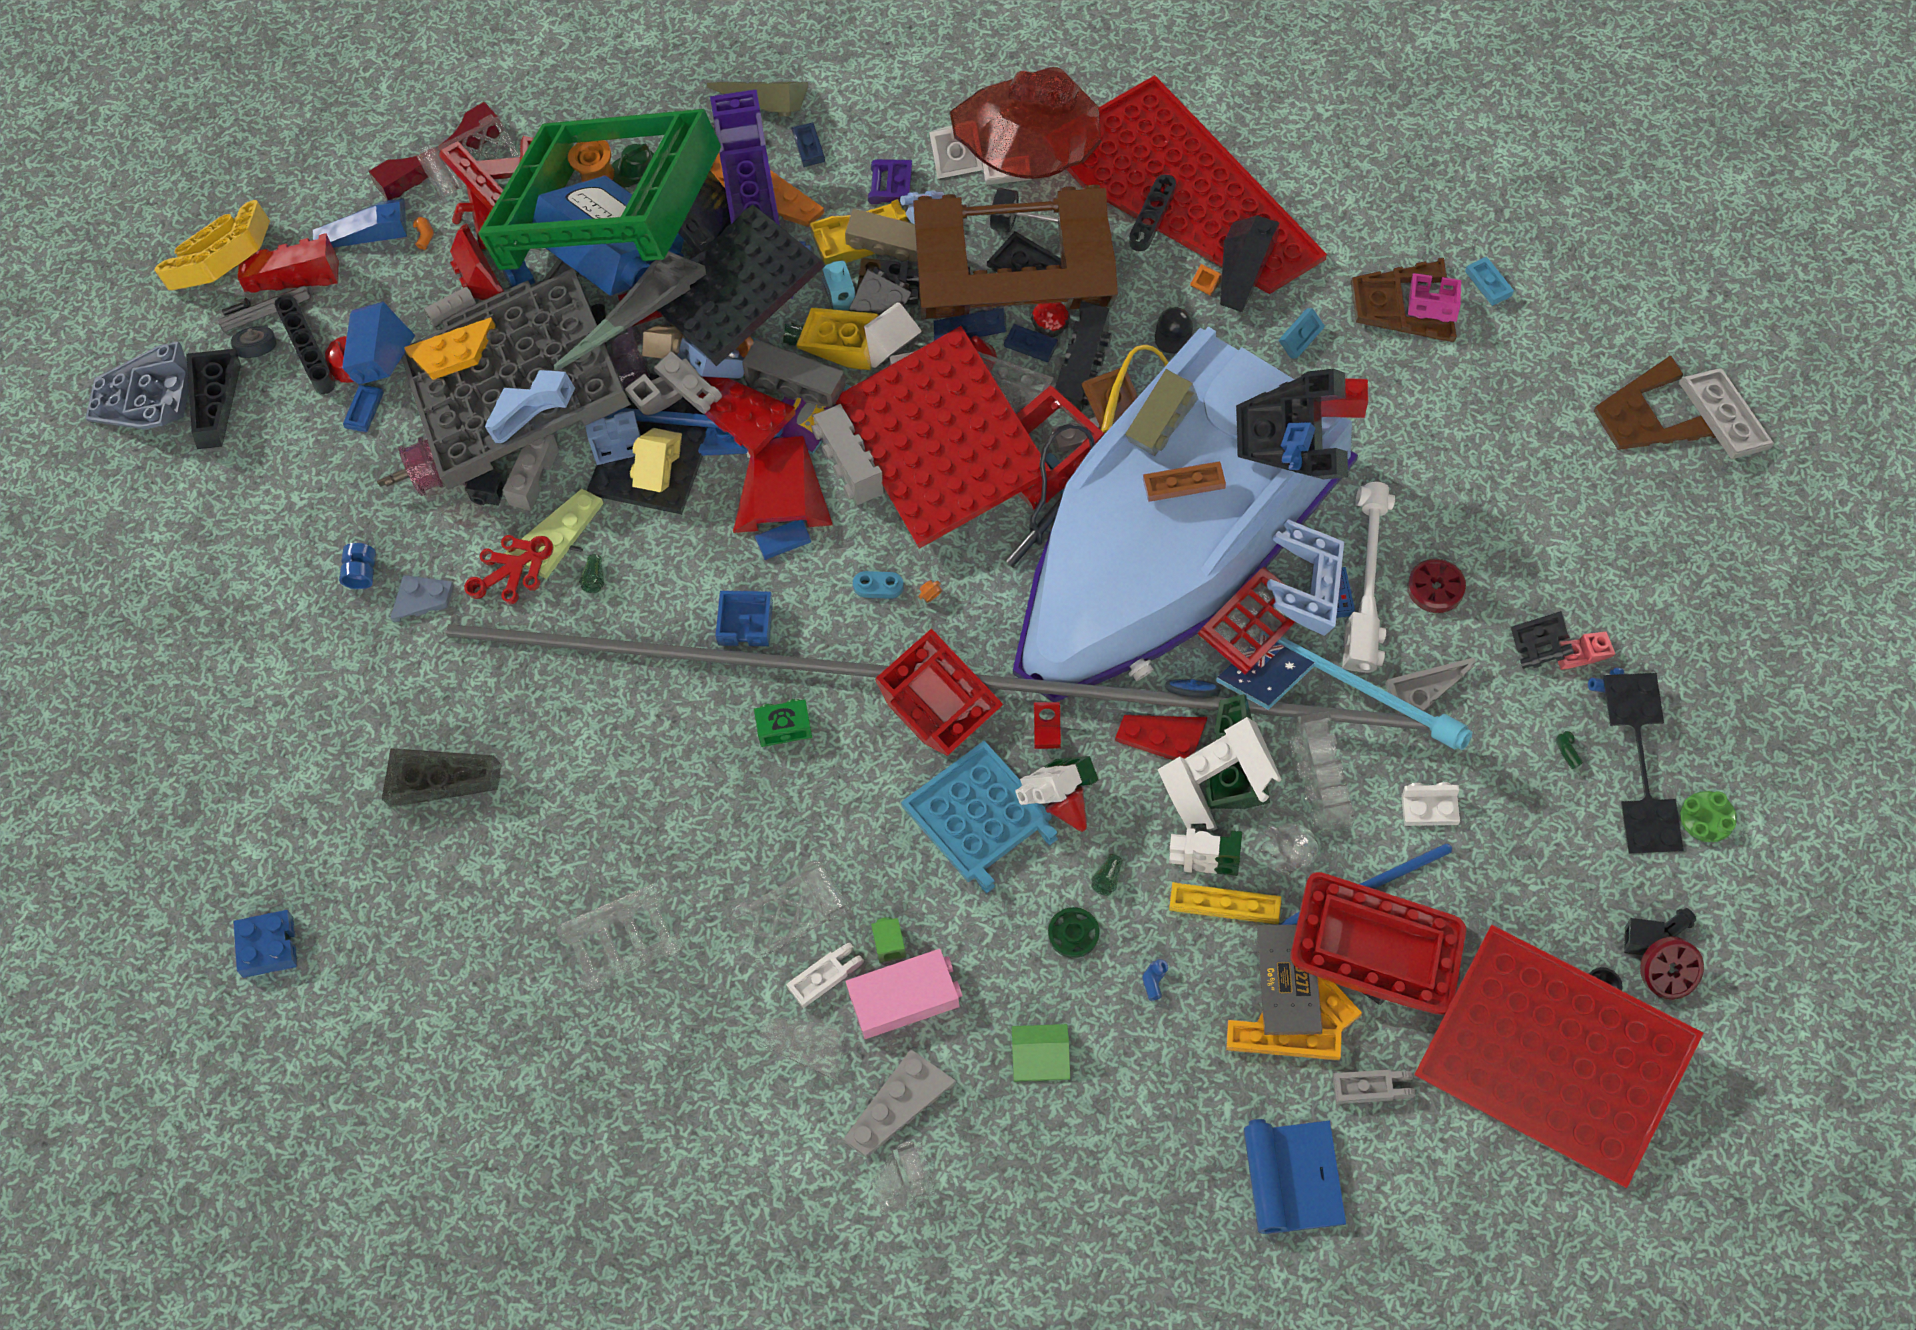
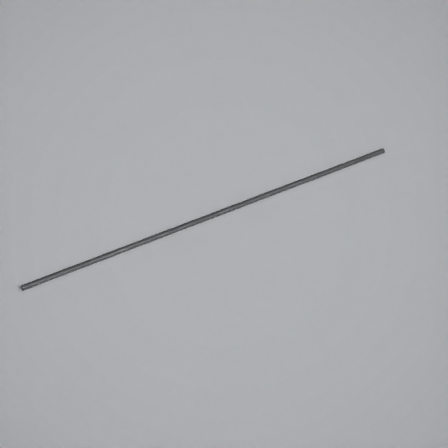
M448 624L446 630L447 637L874 678L888 667L885 665ZM975 674L989 689L1209 710H1218L1220 700L1227 699L1212 696L1191 697L1170 692ZM1248 700L1251 714L1430 731L1428 726L1407 715L1275 703L1267 710Z

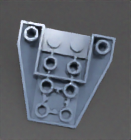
M179 342L159 345L96 377L85 419L91 422L144 430L163 426L183 418L189 387L187 361L182 345Z

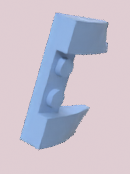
M1287 520L1284 523L1286 530L1283 534L1278 531L1273 536V541L1293 554L1314 564L1311 593H1305L1272 579L1267 582V586L1273 592L1276 601L1274 607L1300 625L1325 636L1336 624L1344 541Z

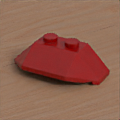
M468 224L462 225L457 231L450 249L453 261H450V265L455 275L460 273L461 278H459L462 288L467 287L473 298L485 301L504 292Z

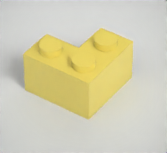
M653 428L635 440L633 445V454H636L635 464L632 465L630 477L633 478L632 487L662 492L669 487L671 463L678 459L680 454L681 433Z

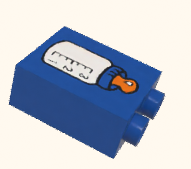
M607 176L598 177L539 195L532 223L621 217L632 194ZM679 233L668 252L684 257L681 253L684 239ZM634 242L546 248L610 296L633 288L655 261H643Z

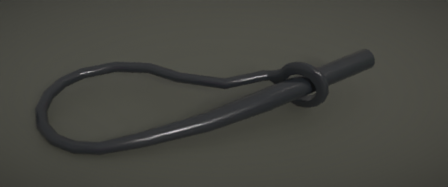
M1069 423L1060 426L1051 433L1042 448L1039 464L1042 476L1041 500L1031 515L1030 533L1006 560L1012 568L1034 543L1038 546L1042 544V534L1057 516L1062 497L1038 524L1035 521L1046 501L1047 475L1045 459L1047 450L1054 438L1064 430L1070 428L1079 429L1088 437L1090 450L1095 446L1094 438L1090 431L1080 424Z

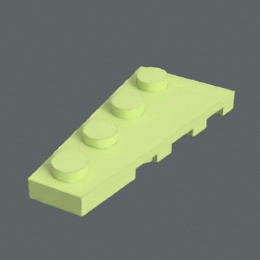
M583 489L579 490L522 538V540L531 541L536 536H546L554 545L552 555L542 562L539 571L540 576L545 579L549 577L567 553L569 547L573 545L604 504L601 498ZM542 546L539 549V552H541L545 548V546ZM516 549L513 552L506 551L504 554L520 556L526 551ZM531 561L524 565L528 570L530 569Z

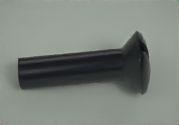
M245 297L243 302L222 309V313L226 316L250 307L251 303Z

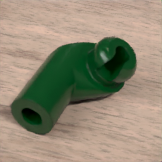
M1565 731L1557 736L1556 744L1570 768L1574 769L1580 766L1583 761L1572 746L1575 742L1574 735L1570 731Z

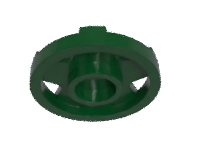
M1065 908L1056 913L1049 923V942L1056 952L1065 957H1083L1089 954L1098 943V922L1090 912L1082 908ZM1076 914L1083 915L1086 919L1078 920ZM1063 916V924L1054 925ZM1095 929V937L1092 940L1089 933ZM1054 939L1061 940V947L1057 945ZM1075 948L1083 949L1081 951L1073 952Z

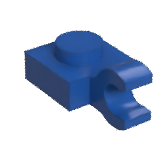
M1288 423L1281 447L1285 450L1282 462L1290 463L1289 470H1299L1301 468V451L1309 450L1315 427L1311 423Z

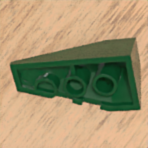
M1245 694L1220 700L1214 729L1216 733L1215 741L1226 735L1224 730L1246 717L1252 720ZM1239 761L1205 780L1209 809H1247L1270 803V798L1265 802L1259 800ZM1267 784V786L1265 787V789H1264L1263 791H1264V793H1266V794L1269 796V790H1268V784Z

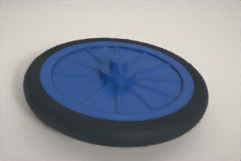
M1174 679L1165 683L1167 691L1183 696L1211 697L1218 695L1221 691L1220 687L1214 683L1196 679Z

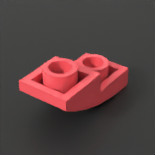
M1607 632L1583 634L1579 640L1560 642L1561 646L1572 644L1575 654L1565 656V659L1558 661L1561 670L1570 669L1611 658L1616 653Z

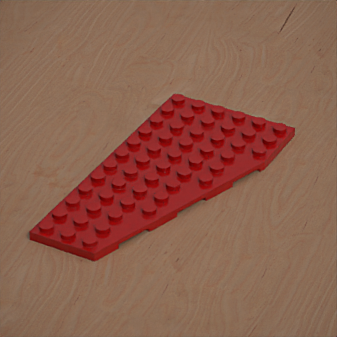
M1156 75L1044 138V146L1084 189L1089 185H1100V188H1106L1107 203L1136 219L1156 178L1164 174L1173 176L1176 180V191L1157 231L1220 267L1223 265L1224 240L1233 222L1256 215L1279 222L1277 242L1255 287L1268 294L1273 293L1326 260L1327 254ZM1165 185L1164 187H1162V188H1161V193L1164 194V190H1165L1166 186H1169V185ZM1153 201L1151 205L1153 207H1161L1163 203L1161 201ZM1146 218L1142 222L1146 225H1152L1155 221L1151 218Z

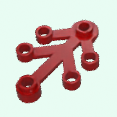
M512 535L504 536L501 540V546L507 552H513L516 549L526 552L520 556L494 552L489 548L483 549L479 557L485 565L490 566L494 563L504 564V566L483 579L478 577L469 578L464 585L465 592L473 599H480L485 596L489 587L510 575L501 597L507 604H515L519 599V594L516 590L524 565L530 561V569L528 575L523 578V585L530 591H535L539 588V571L543 560L548 559L553 553L554 545L552 541L546 536H536L531 541L516 539ZM513 540L512 545L506 546L507 542ZM542 546H545V548L541 552H539V549ZM488 554H491V558L488 559V560H485V557H486ZM535 579L532 585H528L530 580ZM477 587H481L478 592L474 593ZM513 593L512 598L507 599L508 594Z

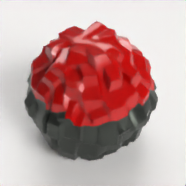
M1062 303L1038 304L1034 308L1030 320L1033 322V326L1038 333L1049 337H1056L1069 326L1070 315L1066 306Z

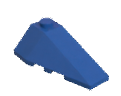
M401 198L381 201L313 230V240L318 239L319 235L327 233L332 247L335 248L407 237L405 200Z

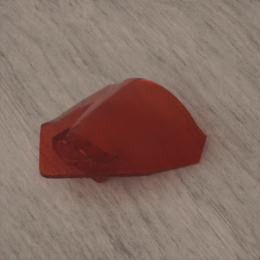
M1049 67L1033 73L1019 71L1015 73L1013 79L978 90L950 111L954 138L965 145L975 157L987 166L1013 177L1038 179L1059 174L1069 167L1083 164L1102 142L1098 105L1058 67Z

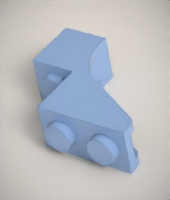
M539 370L531 389H503L487 420L485 428L495 443H504L541 411L555 407L566 408L575 387L566 372Z

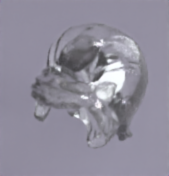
M1286 823L1277 828L1269 826L1264 831V834L1270 837V840L1265 841L1261 845L1260 851L1263 854L1268 853L1273 858H1276L1277 867L1275 870L1281 875L1290 876L1298 868L1308 867L1315 861L1319 850L1318 841L1314 834L1303 825Z

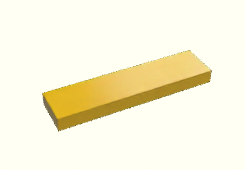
M1172 882L1169 911L1278 925L1282 896Z

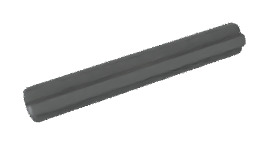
M301 286L281 294L292 295L297 304L311 298L306 286ZM281 295L220 318L218 322L222 331L227 332L277 312L274 304Z

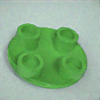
M1697 792L1688 797L1681 808V822L1685 830L1692 837L1700 841L1718 842L1724 840L1735 829L1737 822L1736 811L1723 792Z

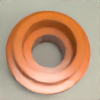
M932 580L927 581L920 587L921 593L918 597L929 603L943 591L940 587L941 583L938 580L935 582Z

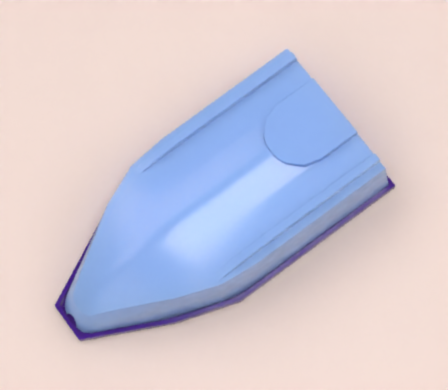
M1207 327L1206 330L1199 328L1090 450L1067 482L1054 525L1035 569L1013 666L1014 676L1022 679L1096 685L1131 670L1130 666L1142 658L1144 661H1152L1197 635L1202 627L1263 566L1267 568L1284 548L1273 541V536L1278 531L1282 534L1286 530L1284 523L1287 520L1303 525L1342 479L1323 480L1239 458L1237 455L1236 405L1263 392H1269L1279 387L1280 384L1294 380L1293 378L1241 347L1240 350H1237L1216 337V331L1212 328ZM1165 369H1168L1193 383L1198 400L1171 434L1165 448L1162 451L1159 450L1154 456L1130 443L1125 433ZM1322 417L1323 449L1338 448L1348 451L1349 470L1358 458V455L1351 451L1352 421L1345 417ZM1221 462L1226 481L1225 489L1148 502L1143 483V474ZM1042 694L1052 702H1057L1066 697H1069L1062 695Z

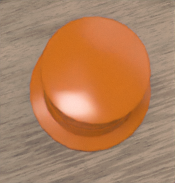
M606 140L580 142L575 144L569 151L568 161L571 167L580 173L582 182L602 176H607L611 180L614 178V168L610 164L611 148Z

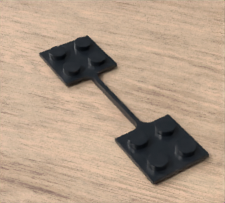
M1657 673L1603 675L1610 726L1629 725L1635 729L1645 796L1642 800L1621 801L1628 853L1684 851L1676 799H1654L1650 795L1641 727L1645 724L1664 723Z

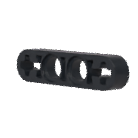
M1164 174L1156 178L1129 235V245L1133 250L1141 252L1150 247L1176 191V180L1173 176ZM1165 185H1169V186H1166V188H1165V190H1164V194L1161 193V188L1164 187ZM1161 201L1163 205L1161 207H1153L1151 202ZM1146 218H1151L1155 222L1152 225H1145L1142 221ZM1141 232H1143V233H1144V239H1141L1140 241H1136V240H1139V238H1140V236H1141Z

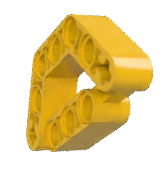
M257 200L249 201L240 207L234 219L231 214L222 215L181 243L174 251L177 257L162 261L155 267L154 271L169 291L214 282L261 248L270 219Z

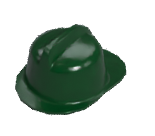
M646 143L626 146L621 153V157L611 164L615 172L612 181L622 188L638 183L647 169L654 153L649 150Z

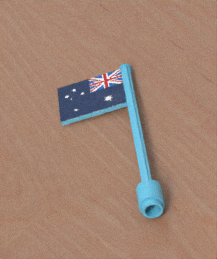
M1261 631L1257 642L1262 645L1269 636ZM1284 637L1246 675L1231 664L1217 677L1216 681L1240 695L1245 694L1247 699L1269 710L1315 666L1428 726L1430 731H1432V738L1454 750L1457 748L1464 750L1473 734L1468 729V726L1446 714L1434 717ZM1250 646L1243 654L1249 658L1256 649Z

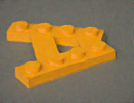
M1317 977L1322 1025L1321 1034L1264 1035L1262 1011L1257 1022L1228 1020L1226 1050L1340 1060L1341 1032L1361 1017L1362 1012L1335 983Z

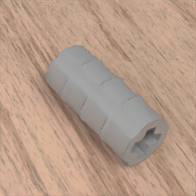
M465 287L425 307L424 311L433 327L442 324V320L476 305V302L469 289Z

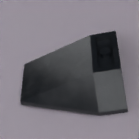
M709 171L678 232L695 252L689 260L703 252L706 245L719 236L725 227L731 224L725 187L711 171Z

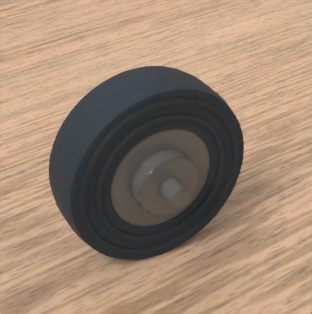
M254 326L234 334L231 338L232 349L236 348L238 357L255 358L272 351L276 346V338L272 329L265 326Z

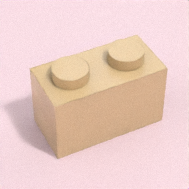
M655 326L643 332L642 356L665 358L671 351L678 356L682 338L685 337L673 326Z

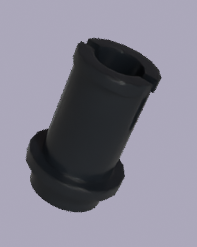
M1688 908L1678 909L1676 915L1665 923L1664 932H1668L1669 937H1676L1686 928L1694 927V922L1697 920L1695 914Z

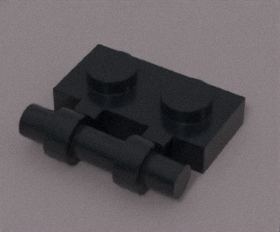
M1562 611L1511 626L1518 653L1526 651L1529 653V657L1520 659L1523 669L1532 666L1533 668H1538L1542 666V663L1555 659L1561 661L1565 659V656L1575 654L1572 644L1561 646L1560 643L1561 640L1570 638ZM1548 644L1552 645V650L1538 653L1537 648Z

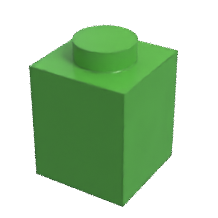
M884 917L871 924L879 963L906 957L898 918Z

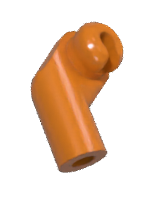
M418 217L413 222V227H417V231L420 233L415 245L419 249L426 250L434 236V230L428 219Z

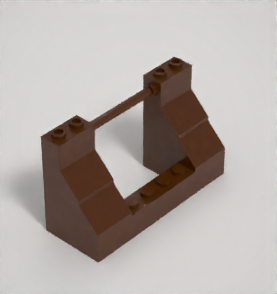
M1089 185L1085 189L1076 190V187L1068 186L1061 188L1062 191H1058L1056 198L1052 199V201L968 207L967 204H962V198H956L955 194L943 195L941 199H932V196H920L918 200H913L921 320L967 315L970 312V308L1064 302L1067 310L1079 309L1081 301L1102 307H1112L1118 296L1116 259L1107 212L1106 188H1100V185ZM1052 210L1053 213H1058L1061 266H1047L1046 270H1037L1036 267H1025L1020 272H1012V269L1004 268L997 270V273L989 274L987 270L973 271V275H968L963 219H967V216Z

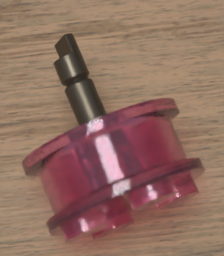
M419 437L417 443L408 447L404 445L398 447L405 469L377 480L380 487L384 485L388 487L410 478L420 496H425L427 490L436 486L440 488L445 487L439 478L428 440H425L424 437Z

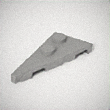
M1475 658L1446 664L1388 679L1385 684L1388 693L1425 711L1475 666L1476 661ZM1394 709L1395 714L1405 715V714H1403V713L1397 711L1396 709Z

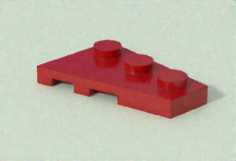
M1124 715L1115 741L1170 760H1175L1178 757L1185 759L1196 752L1208 717Z

